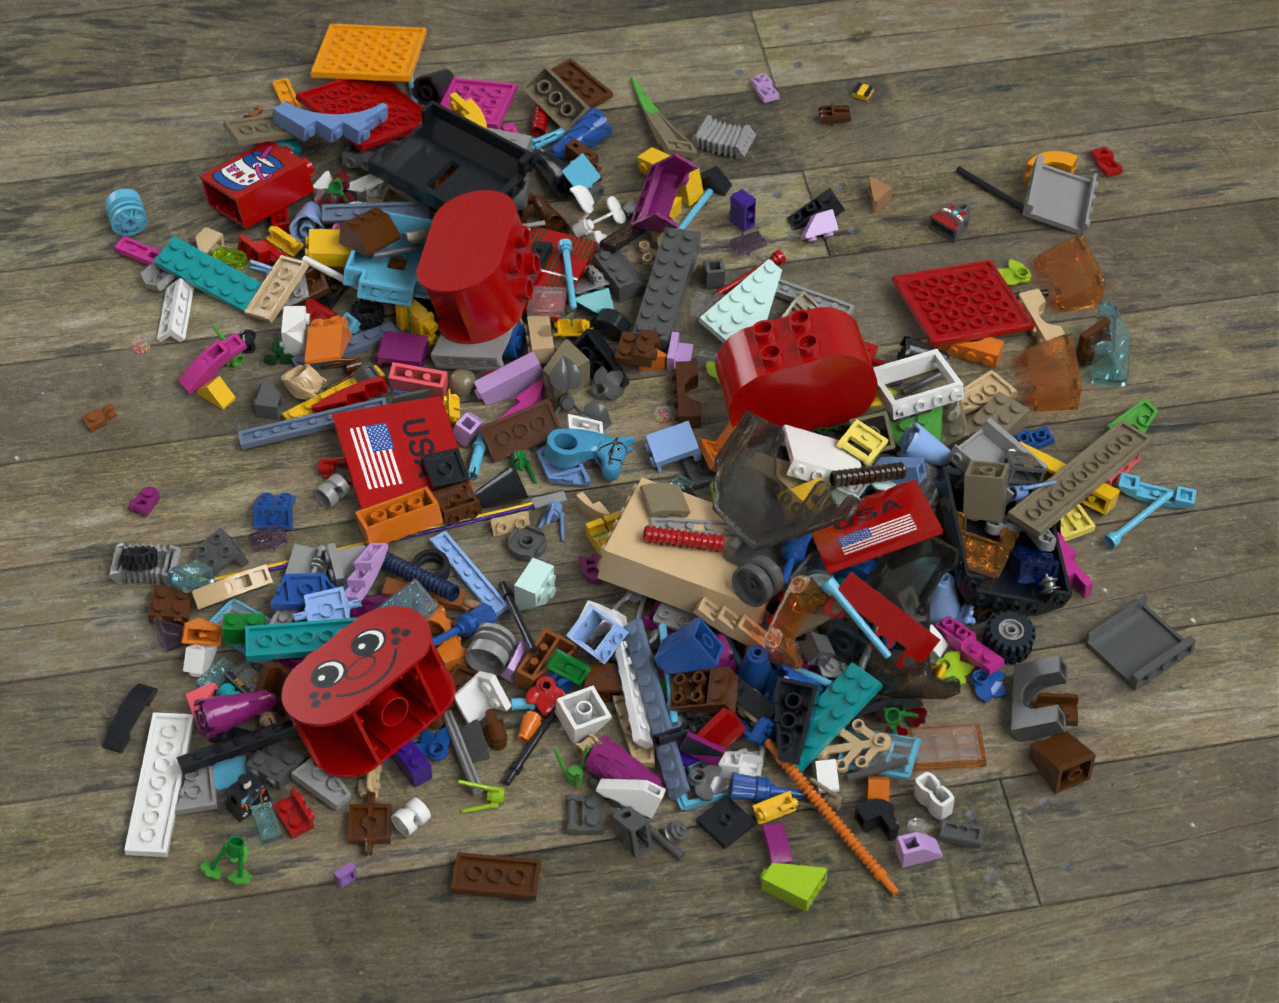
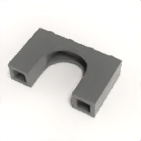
M1060 655L1014 666V674H1012L1014 684L1013 690H1011L1013 701L1010 707L1012 719L1011 723H1009V729L1019 742L1065 733L1066 716L1058 704L1037 709L1028 708L1031 698L1041 689L1067 683L1068 667Z

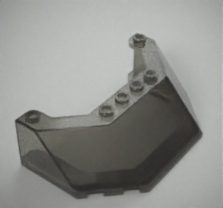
M747 410L714 459L717 474L713 482V491L716 492L715 502H713L712 510L753 550L794 540L851 519L862 503L856 496L847 494L833 487L830 483L821 480L813 486L807 497L802 501L776 476L777 450L784 442L785 432L778 425Z
M936 537L880 556L878 558L880 563L876 570H871L865 580V583L906 614L916 619L918 623L929 631L930 597L944 573L953 570L959 563V549ZM871 622L867 625L872 629L873 623ZM880 635L879 639L883 643L882 635ZM896 643L893 648L889 649L891 656L887 659L874 648L872 649L865 671L882 683L883 687L878 692L882 697L945 700L960 694V680L958 678L950 676L942 679L932 671L930 654L924 662H916L914 658L906 657L903 659V666L905 668L900 669L897 666V661L906 650L904 646ZM863 651L860 653V655L857 657V659L853 662V663L856 664L857 666H858V663H859V661H860V658H861V655H862Z

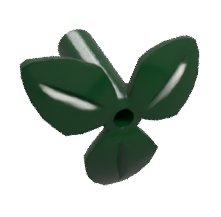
M276 337L271 345V350L275 355L268 354L264 357L263 361L268 365H276L278 359H280L281 363L286 365L292 363L291 358L294 356L290 353L282 354L285 349L283 342L279 337Z

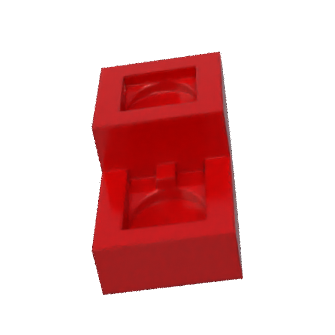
M1106 146L1090 150L1094 162L1106 177L1123 173V167L1114 160V153Z

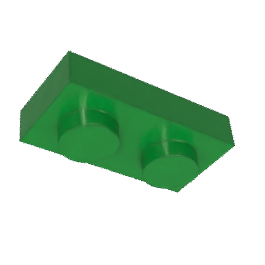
M557 648L545 664L546 668L578 685H581L591 671L589 665Z

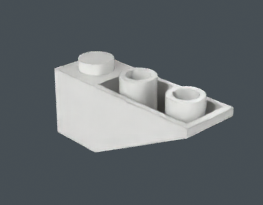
M601 779L596 788V792L600 793L603 797L611 798L624 807L631 806L642 816L653 818L666 789L648 780Z

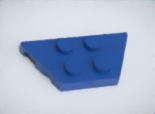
M324 573L284 574L281 585L278 586L276 595L271 600L270 610L305 609L304 595L336 587L330 583L329 578Z

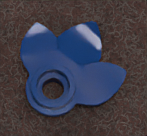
M979 669L971 675L970 682L975 687V694L982 701L989 702L991 697L1001 698L1008 694L1006 687L1001 683L1005 678V673L996 670L989 675L982 669Z
M446 727L441 729L437 735L423 730L420 736V743L416 744V746L425 757H429L434 761H440L448 754L447 747L451 743V738Z

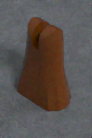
M534 195L531 202L541 215L542 220H545V228L569 234L571 227L565 219L550 206L543 196Z

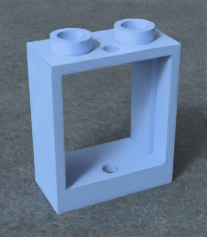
M589 604L566 636L603 664H606L629 632L592 604ZM604 620L612 628L594 651L585 643L601 621Z

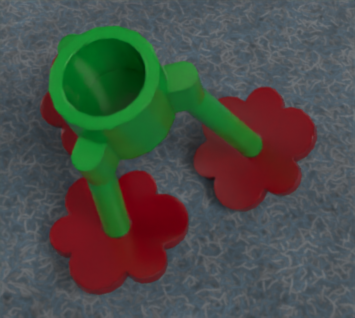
M345 171L335 173L333 175L334 179L329 183L328 188H323L322 191L317 190L314 197V202L319 204L320 207H322V204H333L332 199L334 196H339L336 204H348L356 201V198L350 192L345 194L343 192V189H349V182L351 181V177L347 176Z
M898 705L876 712V716L881 717L883 723H890V726L885 730L886 733L907 736L908 734L907 729L901 728V725H899L903 721L904 716H907L906 721L911 722L912 727L918 728L920 724H925V717L928 714L927 709L921 708V706L907 711H900Z

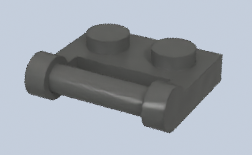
M567 794L565 796V803L567 804L565 833L571 836L603 835V796ZM576 806H582V825H576Z

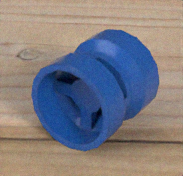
M551 670L546 675L553 678L556 687L562 689L565 693L572 688L573 682Z

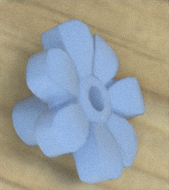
M963 605L955 620L963 625H974L976 619L972 617L974 607L972 605Z

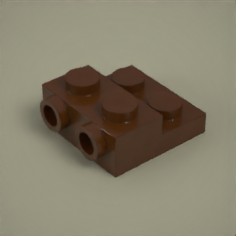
M315 268L305 272L310 296L307 299L317 300L331 293L330 283L325 273ZM307 299L297 303V306H304Z
M1106 316L1079 336L1075 359L1085 367L1092 365L1099 357L1109 353L1112 349L1114 337L1109 334L1111 320Z
M640 329L639 334L622 331L615 355V363L651 368L652 362L657 359L658 351L656 348H660L661 337H658V331Z
M466 481L431 492L439 503L445 525H456L460 520L474 519L481 514L480 501Z
M154 585L148 611L149 623L155 625L172 624L180 627L184 623L189 622L193 604L191 591L194 590V587Z

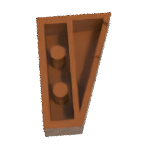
M544 628L535 641L538 651L535 654L530 653V651L527 653L515 672L513 684L528 691L536 686L539 678L546 676L551 671L546 668L545 664L556 648L577 659L580 646Z

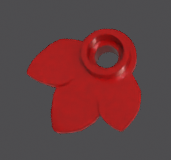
M543 676L538 679L536 686L528 690L526 704L536 703L540 713L543 716H547L556 705L557 698L565 696V693L562 689L556 687L553 678ZM543 683H548L550 688L545 689Z

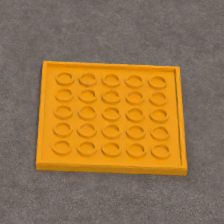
M329 24L312 67L311 78L411 82L427 35V28Z

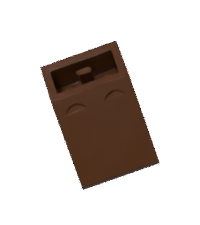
M730 667L673 673L669 710L715 716L724 707L735 713L739 677Z

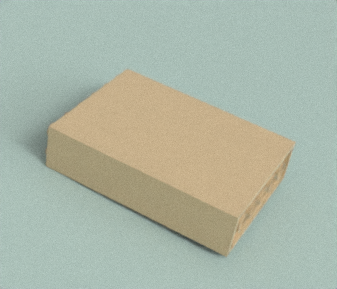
M642 477L639 484H634L632 496H628L625 504L626 508L622 507L619 515L620 520L616 519L612 529L613 532H609L606 540L607 545L603 544L599 555L602 558L599 559L596 567L599 570L597 578L691 613L694 612L699 600L705 596L718 608L725 605L738 617L745 614L759 625L769 601L761 607H752L741 601L734 591L731 579L733 572L739 566L725 559L730 543L737 536H723L724 546L721 552H718V550L712 551L711 549L707 551L705 548L700 550L699 547L697 549H693V547L687 548V546L681 547V545L676 547L675 544L669 546L668 543L666 545L662 543L656 544V542L652 544L650 541L644 543V528L646 525L651 527L650 517L655 516L650 515L640 487L641 485L656 482ZM684 492L683 495L690 509V514L687 518L670 514L668 517L750 522L753 517ZM693 524V530H705L706 524ZM713 525L712 531H725V525ZM731 525V532H741L744 526Z

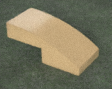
M583 492L576 495V507L590 520L593 521L599 518L603 520L604 516L610 514L600 501L593 504Z

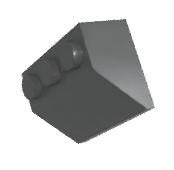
M607 250L594 254V268L599 270L603 274L604 279L609 282L606 286L619 303L645 293L648 284L624 254L619 252L612 253Z

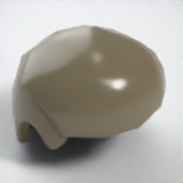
M461 368L453 371L450 374L448 383L450 392L460 396L471 394L472 389L476 387L474 383L476 376L469 369Z

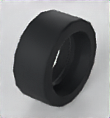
M426 549L414 557L412 564L419 567L428 562L441 564L443 568L433 574L445 580L448 579L450 574L449 558L442 551Z

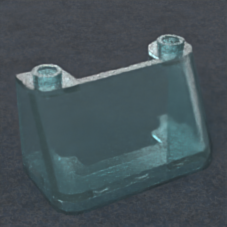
M1099 301L1095 323L1105 316L1110 319L1109 334L1112 335L1111 342L1101 341L1096 345L1090 384L1122 387L1127 384L1131 336L1117 306L1112 302Z

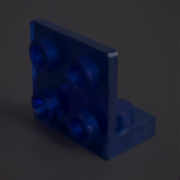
M1025 546L1010 548V553L1019 561L1016 577L1018 583L1038 584L1045 578V574H1048L1049 577L1057 578L1060 562L1049 551L1040 550L1038 547L1035 549H1029Z

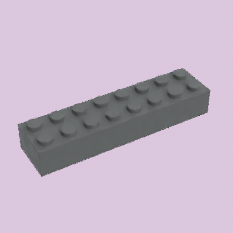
M665 227L633 329V333L638 334L640 329L658 331V337H661L660 348L657 349L665 354H668L672 332H675L701 246L700 232Z

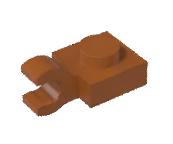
M109 403L103 407L102 411H99L97 408L81 416L91 433L106 426V420L112 419L117 415L114 412V406Z

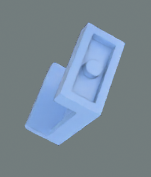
M689 421L646 435L648 441L645 444L648 455L652 453L653 457H650L653 468L657 467L659 473H662L661 466L692 455L695 462L702 460Z

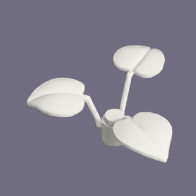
M581 185L574 186L569 190L575 195L579 205L586 214L578 220V223L573 225V231L577 237L594 234L599 251L602 252L605 249L599 247L600 241L606 238L607 235L602 234L601 231H592L594 224L612 215L617 224H623L626 221L625 212L618 200L611 196L607 199V206L611 212L594 221L587 220L586 218L594 210L592 207L594 204L593 197L586 187Z

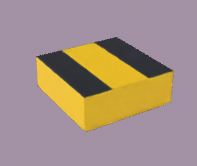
M858 82L852 92V97L868 101L874 92V87Z

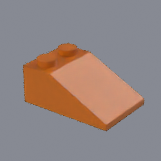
M333 316L330 319L323 320L318 318L311 321L307 329L305 365L341 360L351 338L346 317Z

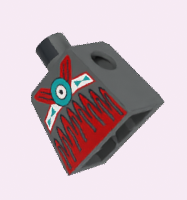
M947 204L930 215L928 228L956 243L968 228L970 209L966 205H962L959 208L953 204Z

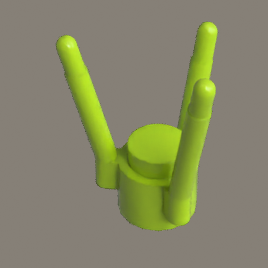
M464 780L457 781L459 784L468 786V788L471 786L483 789V791L488 792L487 801H491L489 804L462 809L461 813L498 808V804H504L505 787L488 786Z

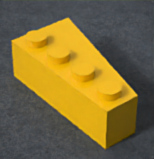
M651 147L637 157L638 168L640 172L647 176L653 164L671 155ZM699 167L697 170L689 173L688 183L678 188L676 197H681L682 202L689 207L696 203L704 194Z

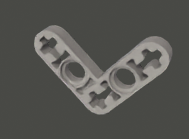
M1004 515L1003 521L998 523H990V521L986 520L985 532L990 535L1025 531L1040 550L1053 551L1055 548L1056 538L1049 529L1038 538L1007 518V515Z

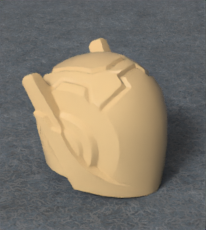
M309 364L296 366L281 376V380L290 394L301 400L315 399L322 384L327 382V379L321 377Z

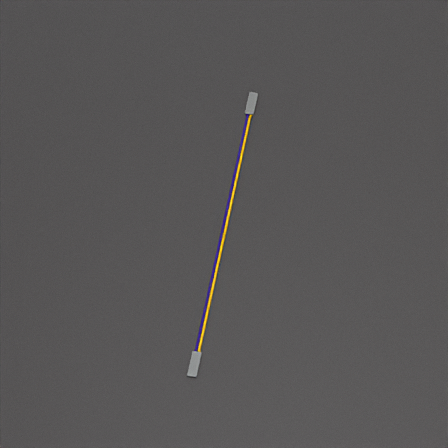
M564 491L532 498V501L529 503L479 514L474 519L460 520L456 525L441 523L422 530L417 534L402 537L400 540L529 509H534L535 511L547 509L548 503L551 501H557L564 505L567 504V498ZM361 542V543H357V544H353V545H349V546H345V547H340V548H336V549H337V550H341V549L350 548V547H355V546H359V545H365V546L367 547V546H368V543H367V542ZM289 560L269 564L267 568L269 572L287 568ZM243 571L198 582L188 580L167 586L194 587V590Z

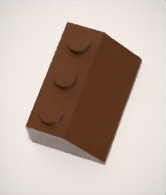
M372 208L340 225L339 244L365 256H369L401 239V235L390 215L379 208Z

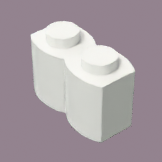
M926 771L917 777L914 786L916 800L926 806L930 814L940 821L952 814L954 805L953 794L946 787L941 786L939 780L930 772Z

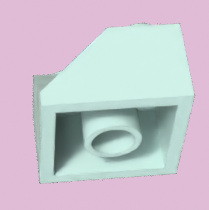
M532 558L514 585L515 602L519 611L545 605L549 598L554 597L556 592V575H554L553 565Z

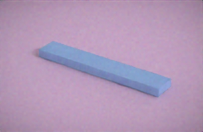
M446 530L429 539V543L434 549L446 554L449 558V567L479 602L491 605L496 613V617L509 610L507 602L503 600L502 596Z

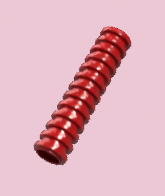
M535 103L531 133L536 137H541L546 133L548 114Z
M646 525L643 533L644 543L648 541L652 544L654 542L656 544L662 543L663 545L668 543L669 546L675 544L676 547L678 545H681V547L687 546V548L693 547V549L699 547L700 550L705 548L707 551L711 549L712 551L718 550V552H721L724 546L722 534L720 536H717V534L711 535V533L705 534V532L699 534L698 531H695V533L691 530L689 532L686 530L680 531V529L675 531L674 528L668 530V527L662 529L660 526L656 528V526L650 527L649 525Z

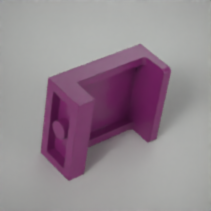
M385 331L383 338H380L379 351H376L375 362H378L380 369L383 368L384 363L393 364V362L424 368L429 351L428 336Z

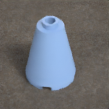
M315 202L305 203L290 223L289 230L291 236L300 242L306 240V236H309V229H325L320 206Z
M912 422L913 426L911 428L907 427L901 436L898 444L901 449L900 452L897 451V455L899 457H922L924 463L940 467L948 465L950 460L947 459V456L951 450L919 423Z
M938 573L922 600L921 606L928 621L936 624L949 615L955 619L961 610L955 580L950 573Z

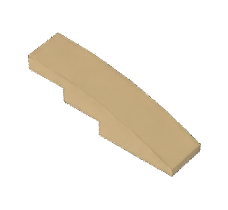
M705 596L699 600L693 612L712 627L749 647L762 646L768 652L774 640L769 633L747 615L743 614L738 617L725 605L718 608Z

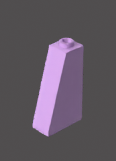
M532 351L474 381L477 387L474 391L478 399H483L486 405L511 398L524 392L532 383L540 378L543 379V369Z

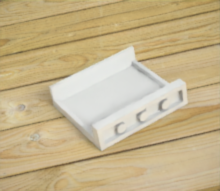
M785 424L778 437V444L786 446L791 462L786 473L788 476L805 481H812L821 477L824 484L828 483L829 487L833 488L829 478L831 471L862 467L857 457L845 449L841 450L837 447L839 442L837 439ZM863 484L849 485L847 487L838 486L837 488L857 495Z

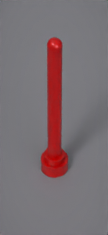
M781 250L773 252L770 256V260L778 266L786 262L785 255ZM762 264L715 291V297L719 298L734 289Z

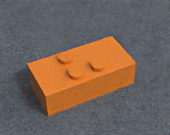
M427 486L355 512L360 532L368 545L370 543L398 541L402 537L417 534L422 530L444 523L439 503Z

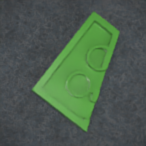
M1144 398L1107 425L1105 430H1110L1118 422L1124 420L1141 432L1146 433L1158 410Z

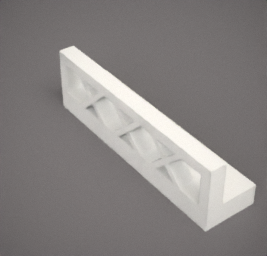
M182 278L166 287L157 340L160 342L170 336L179 342L185 340L194 287L186 283Z

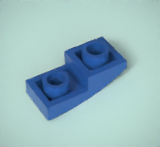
M1047 426L1031 433L1027 429L1013 435L1017 441H1021L1035 449L1044 448L1055 443Z

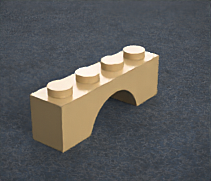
M1039 288L1019 293L1018 301L1034 323V329L1030 330V332L1036 338L1039 349L1043 350L1045 356L1066 351L1068 338L1062 327L1046 323L1040 317L1044 314L1046 300Z

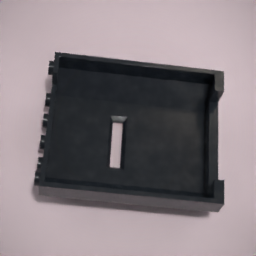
M432 100L422 108V123L417 128H414L412 133L404 138L396 148H393L385 158H382V152L378 150L369 157L367 162L368 173L439 210L451 199L479 190L499 191L513 199L524 188L526 184L524 181L525 176L534 167V153ZM451 166L457 169L436 190L430 187Z
M943 466L935 477L957 586L966 603L1001 610H1011V612L1016 611L1033 616L1063 608L1073 595L1055 524L1049 528L1056 538L1053 551L1040 550L1025 531L1001 535L988 534L985 532L986 520L971 521L963 518L964 484L957 483L962 476L961 469ZM1037 488L1028 490L1029 495ZM1012 501L1006 506L1005 515H1008V512L1016 506V501ZM972 558L1008 565L1009 569L973 563ZM1045 574H1048L1049 577L1058 578L1055 586L1060 587V589H1054L1050 595L1041 594L1044 587L1038 584L1045 578Z

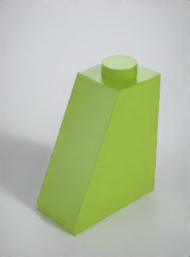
M772 863L768 870H763L760 876L762 881L761 890L807 912L827 881L828 869L824 867Z

